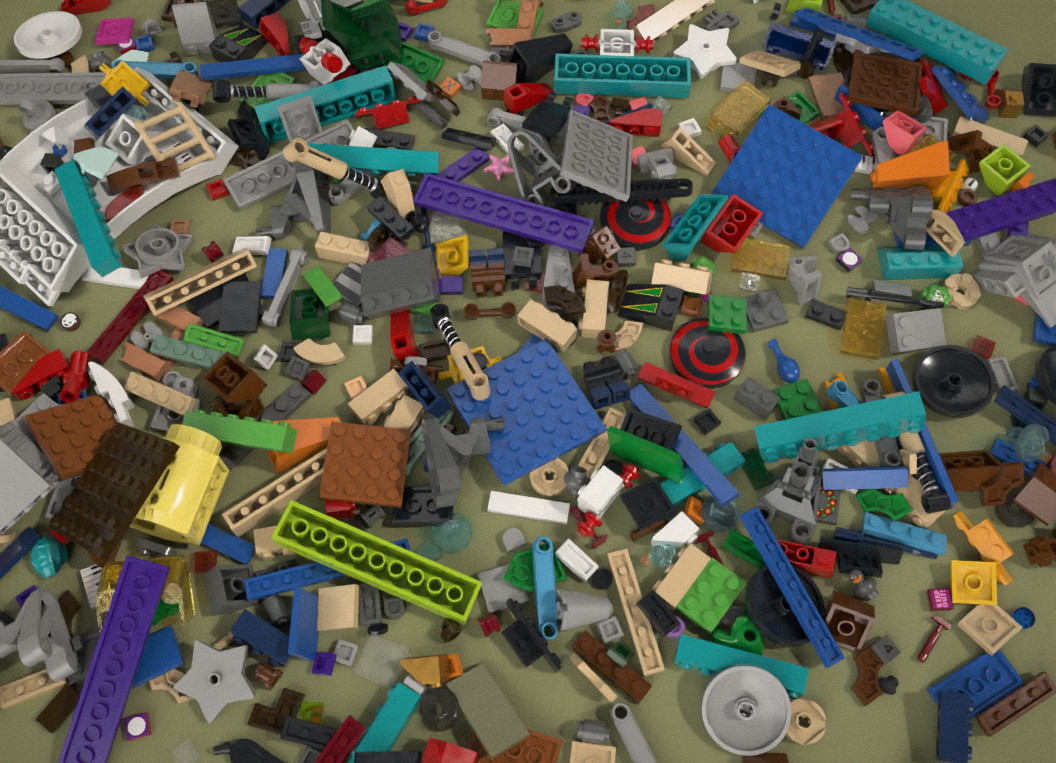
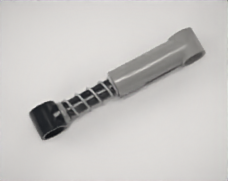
M220 79L212 82L213 100L217 103H228L235 97L240 99L242 97H248V99L250 97H256V99L263 97L264 99L267 98L268 101H275L322 86L323 84L319 81H312L309 84L267 83L265 87L261 85L259 87H254L253 85L246 87L243 85L242 87L230 85L228 81Z

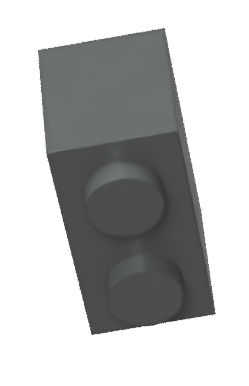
M749 376L737 389L734 396L735 401L765 421L781 399Z

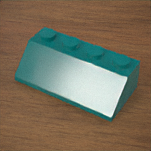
M698 195L662 244L671 260L686 261L705 231L725 206L729 198L728 195Z
M926 245L923 251L903 249V246L877 248L883 280L948 278L951 275L959 274L963 268L960 251H958L955 257H951L940 245Z

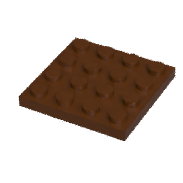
M855 49L847 101L916 116L919 111L920 78L922 77L923 63L876 53L866 54L861 50Z

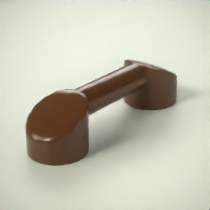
M512 302L503 303L501 309H478V306L473 303L467 304L464 307V315L469 320H476L478 317L502 316L505 319H510L516 313V306Z

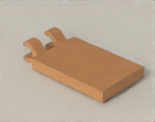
M179 70L170 87L169 94L174 95L172 101L180 102V99L184 98L191 101L190 106L197 108L199 103L205 104L213 80L202 81L201 76Z
M841 72L809 77L808 84L817 109L821 112V120L828 117L833 118L846 110L844 106L834 99L838 87L844 84Z

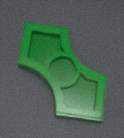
M865 489L855 495L865 512L882 511L888 514L894 521L913 512L903 493L885 495L877 489Z

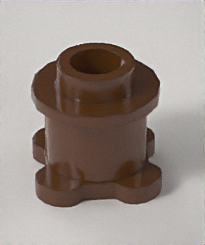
M602 330L598 334V352H615L616 347L614 344L617 337L612 330Z
M266 662L265 664L261 663L254 672L256 675L255 681H261L271 691L282 677L283 672L280 669L275 670L270 666L269 662Z

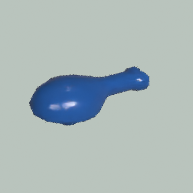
M773 338L767 343V346L772 349L777 358L778 374L785 382L794 383L800 377L799 365L794 359L782 353L778 346V341Z

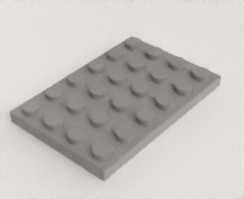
M570 109L567 116L560 175L583 186L596 189L600 193H606L618 200L627 202L630 197L633 135Z

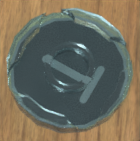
M709 494L703 499L701 504V516L709 528L718 532H726L738 524L740 509L736 506L735 500L722 507L712 494Z

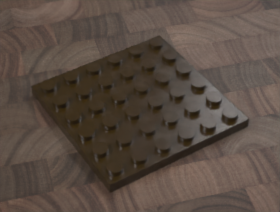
M117 422L110 429L106 441L99 446L98 453L94 459L87 464L86 471L82 477L78 478L75 482L74 489L70 495L66 496L63 500L62 507L58 513L54 514L51 518L48 528L107 561L180 446L169 440Z

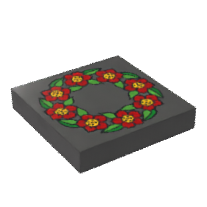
M821 482L817 522L831 525L837 524L841 489L823 490V482ZM797 497V501L802 503L803 498ZM813 497L812 500L810 501V502H811V506H812V510H813V504H814V497Z

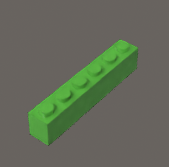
M197 409L194 412L185 411L182 425L202 430L217 438L221 443L293 453L298 430L291 428L290 423L279 421L277 425L267 419H261V422H256L255 418L246 416L242 420L239 419V416L227 414V417H223V414L211 412L208 415L206 411Z

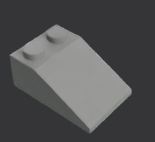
M198 2L172 5L186 55L212 53L209 45L219 34L207 3Z
M941 308L885 316L890 353L947 345Z

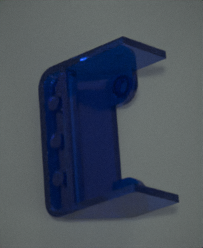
M772 20L762 47L766 50V53L773 55L777 53L800 61L805 53L806 45L810 42L813 35L778 25ZM822 38L818 47L819 50L811 61L814 69L823 71L824 68H828L838 40L829 41Z

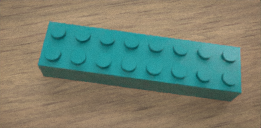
M879 0L870 11L866 26L898 42L923 51L922 54L984 85L988 83L1000 67L1009 50L908 0Z
M556 54L554 93L689 97L691 87L690 58Z
M382 66L261 104L254 108L266 141L270 144L288 138L277 109L280 105L310 95L321 127L354 117L355 113L358 112L357 110L361 108L369 110L374 109V106L378 104H384V106L391 105L390 102L395 101L396 96L390 73L386 66Z
M918 391L759 425L754 428L762 461L773 463L781 458H796L807 438L816 440V449L819 451L824 449L835 450L843 445L855 446L863 441L874 442L887 436L894 438L906 432L917 433L924 429L926 412L920 392Z

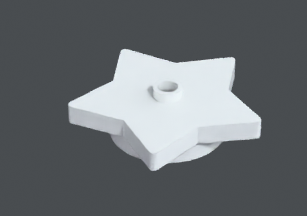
M690 24L688 41L673 53V57L690 58L691 68L696 70L701 79L720 66L736 64L737 60L726 45L729 28L707 31Z

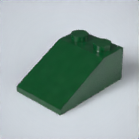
M313 289L291 291L289 324L292 340L330 337V305L326 307Z

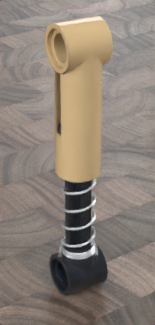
M295 138L283 149L284 157L290 162L299 161L337 179H342L343 177L345 180L349 179L352 183H358L359 186L362 185L365 189H368L371 196L375 199L379 196L382 199L387 196L381 183L384 177L380 179L370 178L368 174L363 175L361 171L356 172L354 168L350 169L347 163L308 146L306 141L301 138Z
M445 304L434 305L430 310L434 327L443 333V337L446 339L447 344H449L450 353L468 384L472 397L476 400H485L491 393L487 375L482 372L467 343L462 342V338L458 337L459 333L455 331V326H452L448 306Z
M899 391L890 394L883 395V398L885 399L894 396L904 395L905 393L903 391ZM901 433L897 437L902 449H907L917 454L916 475L919 477L918 482L922 484L924 494L921 496V503L924 511L927 514L949 510L951 507L950 498L945 490H941L935 485L936 480H933L932 472L929 471L927 466L929 463H926L924 459L925 455L923 453L926 450L919 433Z

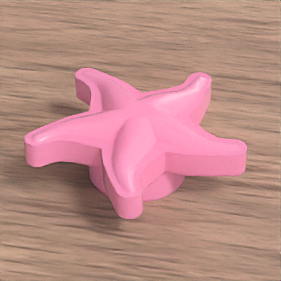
M490 155L492 164L485 167L484 172H493L498 181L501 180V176L505 175V173H514V169L507 165L510 156L506 155L505 158L499 160L497 157Z

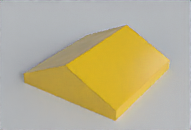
M467 235L435 244L436 276H458L468 269Z
M951 560L949 584L952 603L997 605L996 562Z

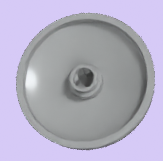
M738 664L718 672L707 684L701 703L702 717L709 735L722 748L738 755L752 756L771 750L784 738L791 722V703L784 686L772 673L755 665Z

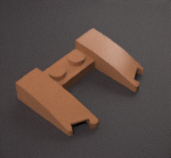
M508 0L521 2L517 29H486L487 35H491L492 39L490 46H510V48H513L515 42L533 39L539 0Z
M177 306L156 316L149 312L154 318L175 329L169 336L170 338L183 341L189 323L201 327L205 325L200 317ZM127 342L123 346L126 349L125 355L120 359L122 363L138 372L141 371L143 375L157 382L163 379V376L177 361L159 355H152Z

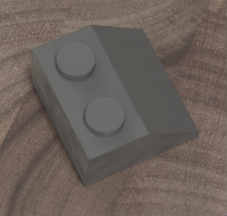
M252 564L215 566L203 576L211 615L231 614L261 603L260 599L249 602L247 600L244 580L255 577Z

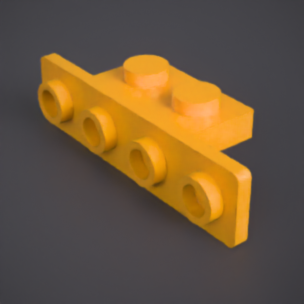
M965 159L960 160L956 171H950V176L937 189H929L933 196V201H940L937 210L944 211L945 213L950 212L953 202H956L959 189H962L963 181L969 174V166H967Z
M962 511L953 515L955 524L960 530H964L968 536L967 540L981 553L982 561L996 562L997 581L1004 585L1013 581L1012 577L1000 562L1015 553L990 520L985 519L974 527Z

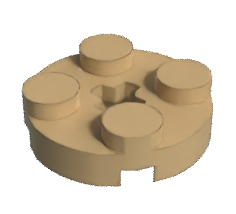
M967 273L949 276L942 286L947 288L951 295L948 305H954L957 307L956 309L965 310L973 307L981 296L979 285ZM958 289L963 290V291H964V295H962L961 292L958 293L957 290H958Z
M556 458L530 472V482L533 489L537 493L549 498L562 493L566 489L564 475L569 472L568 467L561 459ZM545 473H554V479L546 480Z
M796 699L790 702L792 715L786 736L798 745H810L820 740L826 730V716L822 708L811 700ZM799 716L808 718L807 728L799 725Z

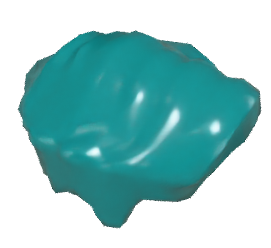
M43 536L42 539H38L32 549L31 563L43 578H51L68 561L67 548L57 538Z

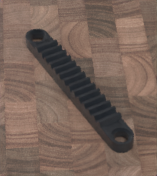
M685 178L630 181V197L628 200L633 203L634 200L641 202L642 199L648 202L649 199L655 201L658 198L662 201L663 198H666L669 201L670 198L687 197L692 194L693 183ZM576 184L573 190L560 196L555 195L559 192L555 190L554 186L549 191L550 200L556 204L573 203L576 206L577 203L584 205L585 202L590 205L592 202L595 204L599 202L605 204L608 201L612 204L613 201H616V203L621 201L611 195L600 193L596 189L581 184ZM684 186V187H688V188H687V189H681V188H679V187Z

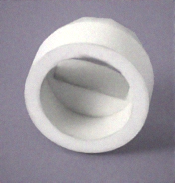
M973 177L967 178L963 182L962 189H971L975 192L978 187V181Z

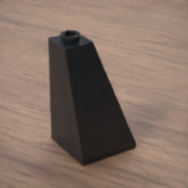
M565 33L515 42L508 63L517 64L518 83H536L555 68L556 54H570L573 44Z

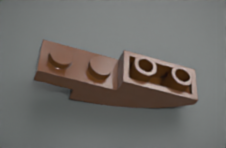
M175 158L158 162H146L106 176L110 194L146 187L148 184L181 177L177 159Z

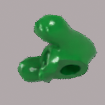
M745 607V615L742 617L738 616L731 626L730 634L720 628L712 631L711 640L713 643L762 655L764 651V636L751 621L747 607Z

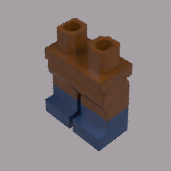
M503 248L487 249L488 268H486L485 249L468 250L472 289L476 297L484 298L488 290H493V296H503L505 289Z

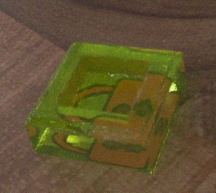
M302 702L300 718L322 724L325 703Z

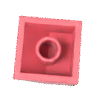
M900 111L894 112L883 121L888 145L895 153L905 155L915 148L928 129Z

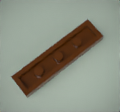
M586 630L573 644V650L636 703L639 704L652 688L650 683L627 664L622 668L606 654L609 649Z
M1040 672L974 717L984 734L991 737L1054 695L1056 687L1047 672Z

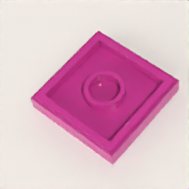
M101 19L95 39L96 44L130 43L135 24L134 19Z

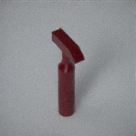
M827 0L831 17L841 20V14L835 15L834 1Z
M577 506L570 509L578 521L584 522L586 518ZM593 529V538L596 541L591 546L593 549H596L606 542L608 534L599 539Z
M712 531L699 536L695 543L698 544L705 541L710 557L724 566L716 548L709 541V538L714 536Z
M940 616L931 617L939 625L935 631L931 632L917 659L920 662L925 663L940 637L939 632L942 627L950 630L952 626Z

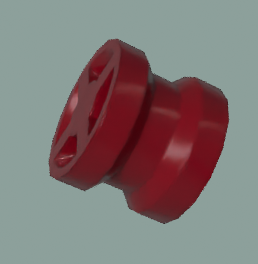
M215 241L210 242L208 247L201 248L211 263L215 262L216 258L224 256Z
M493 611L486 617L477 618L486 638L493 632L498 633L501 631Z

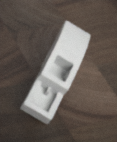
M92 361L89 362L91 370L88 373L97 384L94 388L98 396H103L113 409L115 408L117 413L114 414L117 422L133 427L134 424L128 411L135 407L131 397L127 395L126 390L110 372Z

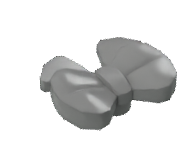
M471 65L469 72H458L456 78L465 90L473 91L474 87L471 81L474 80L481 86L482 71L476 65Z
M857 206L854 210L861 217L849 215L847 221L855 231L864 234L869 229V222L877 220V214L868 212V208H865V206Z
M153 322L144 323L143 326L146 334L142 335L138 331H133L131 334V341L134 342L135 346L146 352L149 350L150 343L154 341L155 335H163L161 329Z

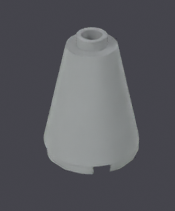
M566 589L555 590L559 632L606 620L613 612L612 602H609L606 597Z

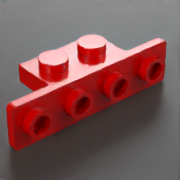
M841 93L839 96L846 110L833 118L843 121L838 133L843 145L851 148L863 142L869 156L874 157L873 144L871 141H867L865 136L868 134L864 126L860 127L858 123L860 118L857 112H853L850 107L853 105L852 102H848V96L845 97Z
M412 96L404 102L395 100L390 102L391 105L387 106L378 104L374 106V109L361 108L357 110L358 112L355 113V117L357 119L373 115L375 126L378 130L410 123L406 107L420 104L422 101L416 96Z
M647 362L643 364L638 375L639 380L704 408H709L715 391Z

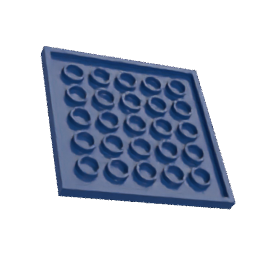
M769 104L711 194L728 195V200L735 194L763 212L758 222L804 249L863 156Z
M548 339L483 370L482 372L488 377L491 390L490 396L485 400L474 399L465 380L446 389L469 430L474 418L483 417L485 420L504 418L505 430L488 432L491 451L489 454H484L503 486L607 431L604 423Z

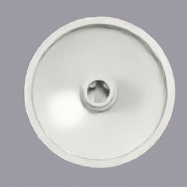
M63 11L46 12L24 22L15 32L14 43L18 51L26 57L35 59L49 58L62 54L72 48L81 38L82 26L77 17L71 13Z

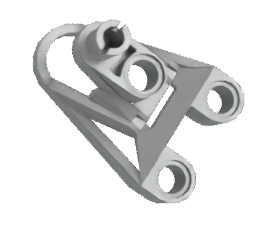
M43 586L31 592L13 623L8 625L0 620V659L18 650L19 657L24 665L32 667L44 661L51 679L59 682L79 670V663L59 602L55 595ZM41 599L44 601L45 605L47 606V609L44 611V614H43L42 618H41Z

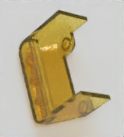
M180 554L141 558L171 567L161 598L168 604L179 603L181 622L186 624L195 615L187 559ZM124 561L110 562L101 571L95 598L99 634H101Z

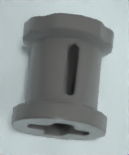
M373 505L365 513L359 514L369 528H372V524L381 517H386L384 511L377 505Z

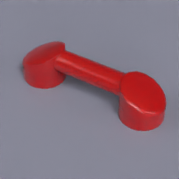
M411 0L405 3L404 8L409 15L416 16L421 12L438 7L441 9L447 4L448 0H435L433 3L417 6L416 2Z
M998 70L986 84L988 86V98L985 106L989 109H997L1001 104V98L995 95V84L1000 75Z

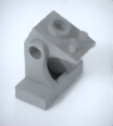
M671 147L637 155L638 171L640 174L650 171L652 180L675 179L678 172L676 165H673V150Z
M817 256L789 257L787 268L788 280L798 293L797 301L800 305L811 302L812 299L817 300L822 274L819 270L807 273L815 270Z

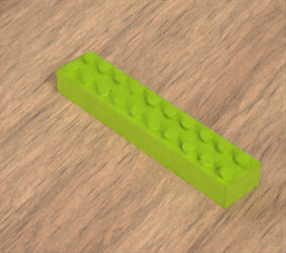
M290 500L271 537L274 544L463 626L467 622L483 583Z

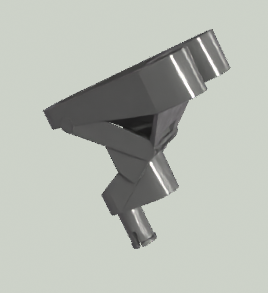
M525 130L517 131L509 137L507 148L522 200L535 203L534 198L537 197L539 205L546 206L548 197L542 187L550 182L559 193L564 194L573 190L576 186V181L566 179L560 175L561 160L556 156L550 144L551 137L539 133L532 134ZM518 135H524L529 139L531 155L524 157L514 147V141ZM553 166L554 169L541 177V173ZM522 167L534 177L531 190L528 187ZM563 179L567 181V187L563 185Z
M299 161L295 162L296 174L288 193L284 197V203L270 207L272 226L256 228L255 232H258L256 236L275 237V239L285 238L288 236L293 222L309 220L315 226L318 236L320 232L331 234L328 174Z
M915 185L901 192H886L878 188H870V191L851 190L850 200L868 201V212L878 213L886 220V223L892 227L903 243V249L924 250L926 224L928 218L931 217L933 208V196L927 186Z
M433 417L422 419L423 440L435 508L457 505L456 491L461 490L460 475L468 467L471 456L490 453L488 432L505 430L503 417L485 420L483 417L474 418L468 434L455 436L439 423H436Z
M807 438L804 441L805 443L800 448L794 463L787 467L786 471L761 496L754 507H758L760 512L768 517L766 522L769 527H771L776 516L793 523L791 540L793 543L808 545L815 532L822 478L820 468L816 464L818 458L817 442L813 438ZM801 472L805 476L798 477L795 473ZM783 491L803 498L802 503L783 496ZM814 497V504H813V510H812V506H811V502H810V501H811L812 498ZM802 530L807 535L799 536L796 532Z

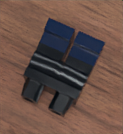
M607 356L600 360V365L594 366L591 361L583 364L584 383L595 410L610 406L611 399L613 404L630 400V387L625 382L616 360L612 361ZM624 393L623 396L616 397V394ZM606 398L603 402H597L598 399Z

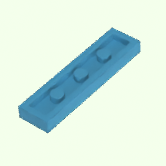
M867 512L863 516L862 531L864 534L942 556L946 552V534Z

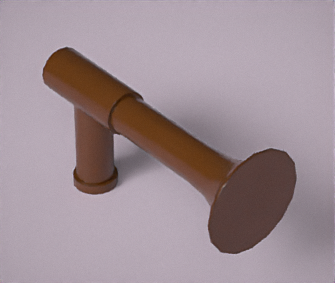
M391 357L390 371L394 369L396 372H400L406 365L395 362ZM420 366L436 384V376L439 375L438 373L443 372V366Z

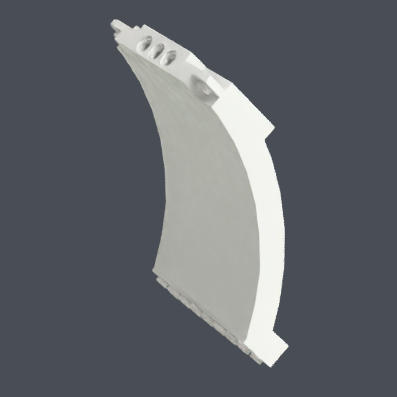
M138 67L134 69L136 73L150 84L142 95L149 101V104L144 107L136 101L99 139H96L84 128V124L99 110L87 98L57 114L38 127L0 160V265L19 284H26L48 306L53 307L61 292H69L76 281L88 268L90 262L62 189L51 196L39 184L48 175L40 165L45 153L53 154L52 147L56 144L43 137V133L53 126L67 130L69 145L66 148L68 152L61 158L64 163L72 159L75 160L73 157L74 140L90 137L94 140L95 147H105L119 153L118 159L107 175L141 164L152 153L137 131L134 122H143L149 119V113L157 116L177 107L176 104L179 103L172 101L174 95L169 94L170 89L148 71ZM180 99V102L183 103L214 152L216 159H208L180 172L181 177L148 184L146 187L116 194H110L106 176L102 180L87 172L86 175L92 182L90 186L97 194L95 198L102 207L100 210L106 217L105 223L111 229L109 234L114 239L133 222L173 194L208 178L221 175L238 148L236 143L183 99ZM180 113L145 130L150 138L186 121ZM188 129L155 144L159 151L165 152L166 149L177 142L182 144L195 138V135L191 129ZM56 144L60 150L62 148V145ZM200 144L186 150L192 158L205 153Z

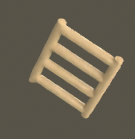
M182 102L177 103V107L143 122H134L137 131L157 162L170 158L198 144L201 145L205 153L178 165L179 172L208 159H216L214 152ZM181 113L186 121L185 123L150 138L145 130L146 128ZM188 129H191L195 135V138L162 153L155 146V144Z

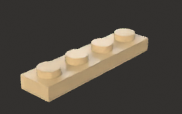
M132 371L124 388L183 416L185 411L192 412L197 400Z
M610 407L602 422L607 430L610 426L621 429L626 414ZM607 431L592 439L578 465L587 470L586 476L589 482H591L590 477L596 469L600 470L610 451Z

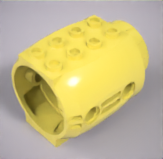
M173 424L168 429L165 437L160 438L174 442L180 448L129 527L168 541L191 543L200 546L230 470L219 457L222 443L217 438L197 428Z

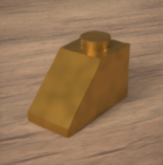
M997 88L996 95L1001 98V104L998 108L999 118H1017L1024 107L1023 92L1014 89Z
M448 654L400 659V664L421 685L429 684L430 688L442 687L443 682L450 681Z

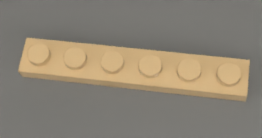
M626 548L608 553L607 558L643 676L646 677L664 672V664L651 623L636 605L642 599V594L628 550Z

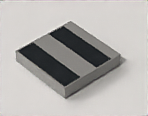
M350 262L333 282V285L340 292L341 299L361 307V267Z

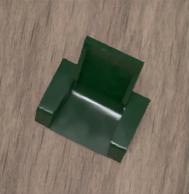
M321 0L323 27L344 46L351 62L361 71L400 59L403 53L401 30L395 10L385 1L350 10L330 0Z

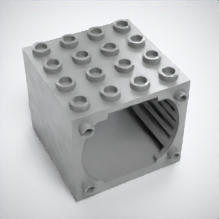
M11 421L0 426V536H2L62 481L44 452Z

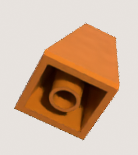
M942 141L877 164L870 173V181L873 183V188H910L915 185L927 186L929 189H937L950 176L948 141Z
M339 417L280 420L281 422L290 423V427L298 431L292 454L266 450L276 474L296 466L326 449L331 421L341 422ZM273 421V424L278 425L279 421Z

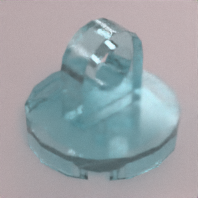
M1032 423L1025 428H1011L1006 433V439L1009 445L1015 447V455L1019 460L1034 462L1045 452L1047 446H1044L1045 441L1049 440V434L1046 427Z
M454 513L453 520L445 522L441 526H433L432 528L433 542L438 549L447 553L461 552L467 548L472 539L473 533L470 522L466 517L458 513Z

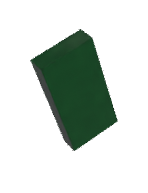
M755 448L741 453L745 459L742 469L755 491L773 484L774 480Z

